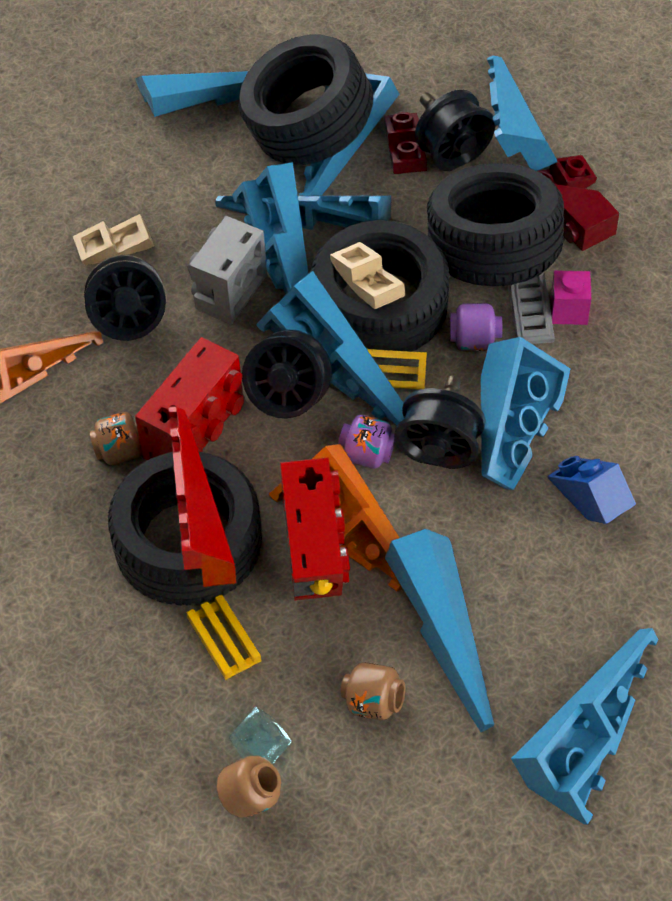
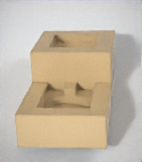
M140 214L110 229L102 221L73 236L84 265L100 263L112 256L129 255L154 247L147 225Z
M358 242L330 254L331 262L342 278L372 308L377 309L405 296L404 283L382 269L381 255L363 243Z

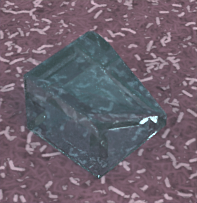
M258 707L253 708L229 736V739L242 758L259 755L266 758L271 764L277 760L292 742L281 725L272 716Z

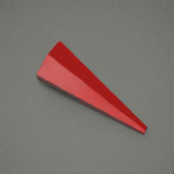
M168 407L184 570L201 568L203 587L235 584V563L186 412L179 407Z

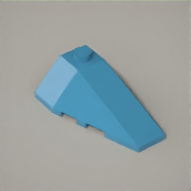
M522 337L490 343L481 374V410L486 420L484 431L481 434L482 476L509 490H514L533 457L532 449L529 446L535 435L544 437L548 430V426L542 422L549 409L556 412L560 409L571 370Z

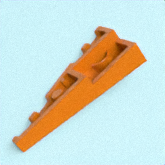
M93 331L0 349V404L47 377L46 370L63 360L69 364L77 359L74 353L91 343H94L96 346L103 343L101 332Z
M341 444L325 446L312 459L329 457L330 471L338 470L340 507L335 509H343L345 523V545H340V547H347L349 556L367 570L371 571L374 567H378L392 578L388 585L395 591L401 590L402 586L385 560L391 541L400 537ZM281 483L269 493L270 497L276 502L283 499Z

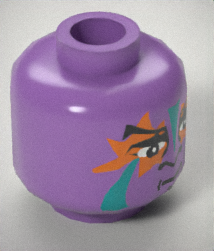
M463 303L457 307L456 313H450V342H456V346L461 351H487L488 345L494 343L495 338H502V316H495L493 306L488 303Z
M358 415L354 418L351 425L344 423L338 444L345 447L344 450L352 463L376 469L383 462L389 463L395 439L392 427L388 422L365 415Z

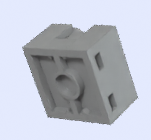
M228 216L224 217L218 227L211 229L206 243L199 252H195L191 256L188 264L191 281H194L191 293L194 295L196 310L233 324L267 276L263 230Z

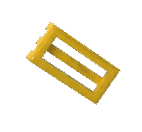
M367 349L372 357L418 359V367L377 365L382 372L418 374V382L388 380L393 388L425 389L426 352Z
M222 594L215 597V602L211 604L208 601L201 604L200 610L195 612L194 609L186 612L189 622L225 680L261 662L260 653ZM216 611H221L249 658L244 660L215 614ZM207 617L235 662V665L229 667L200 619Z

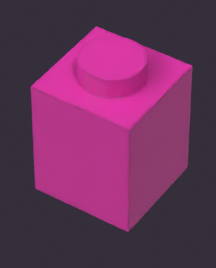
M554 270L551 289L552 324L588 325L592 300L590 271Z

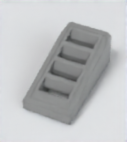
M544 272L528 281L508 285L516 336L522 337L531 344L554 342L555 337ZM539 300V301H534V302H523V303H520V301ZM541 313V315L523 316V317H522V315ZM544 325V329L524 330V327Z

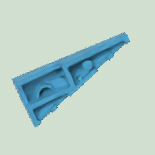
M488 57L487 61L490 65L488 74L494 80L489 83L491 104L495 111L493 121L499 127L494 133L507 157L521 152L529 167L535 171L557 163L558 161L502 57Z
M248 71L147 75L137 77L135 81L144 101L148 102L154 117L210 100H215L217 106L239 100L241 86Z
M365 73L372 86L374 96L372 110L365 127L358 137L345 149L332 157L306 166L304 172L306 177L303 193H299V196H321L332 184L399 96V92L390 77Z
M293 162L267 166L256 180L242 182L232 194L235 203H243L248 214L244 217V222L264 231L267 271L275 288L283 289L285 295L294 285L309 274Z
M391 195L298 196L302 228L313 230L317 220L347 228L361 222L389 221L391 218ZM217 196L215 200L216 207L247 214L243 203H235L233 196Z
M313 271L294 285L280 302L272 307L256 324L263 332L269 329L274 333L282 330H298L313 336L323 345L329 355L332 366L331 383L353 400L360 397L374 408L371 414L379 420L386 417L396 425L404 420L402 414L403 401Z
M424 529L391 541L385 560L423 621L420 630L422 636L480 732L493 727L494 721L450 539L436 532Z
M653 628L638 630L511 758L530 790L583 824H588L593 816L585 807L591 789L602 791L606 781L602 776L597 775L602 760L607 754H616L634 706L635 699L628 695L634 677L642 679L646 674L647 668L645 665L639 664L643 651L648 644H657L658 637Z

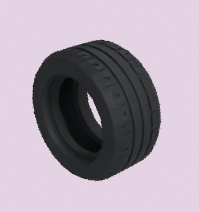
M309 34L294 37L276 45L254 63L242 83L238 106L240 115L247 128L266 155L283 163L293 162L295 165H306L334 156L358 137L370 116L374 96L372 86L362 66L346 43L326 35ZM320 86H329L320 98L306 108L283 114L291 102L305 92Z
M492 163L464 168L442 180L431 193L427 203L428 237L440 247L445 255L450 276L458 280L481 286H505L525 282L547 270L562 251L564 233V202L562 194L549 178L528 167L515 164Z
M375 220L361 222L349 226L332 236L319 249L314 258L311 272L315 273L366 349L412 352L420 348L421 345L423 346L428 343L441 329L446 319L449 299L450 274L448 262L440 247L430 237L416 228L396 221ZM361 242L381 255L382 269L390 274L402 276L411 282L417 291L407 300L394 305H384L377 309L372 308L369 304L357 302L345 293L344 288L348 284L332 264L330 254Z
M173 452L154 457L136 467L122 480L123 482L119 484L110 502L111 506L108 510V529L115 558L122 575L130 585H133L134 589L140 591L144 596H148V598L153 600L157 599L161 603L166 602V604L171 605L174 603L179 606L210 602L212 599L215 600V597L221 594L225 596L229 593L228 591L236 589V586L240 585L243 579L250 575L249 572H252L254 564L257 563L262 546L261 516L257 494L250 480L244 476V473L221 457L199 452L217 510L228 522L224 532L235 563V584L203 587L201 568L184 570L182 553H171L158 549L144 537L151 520L164 509L178 504Z

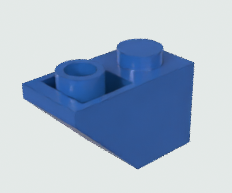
M573 456L559 463V469L547 476L588 521L607 524L636 505L618 463Z

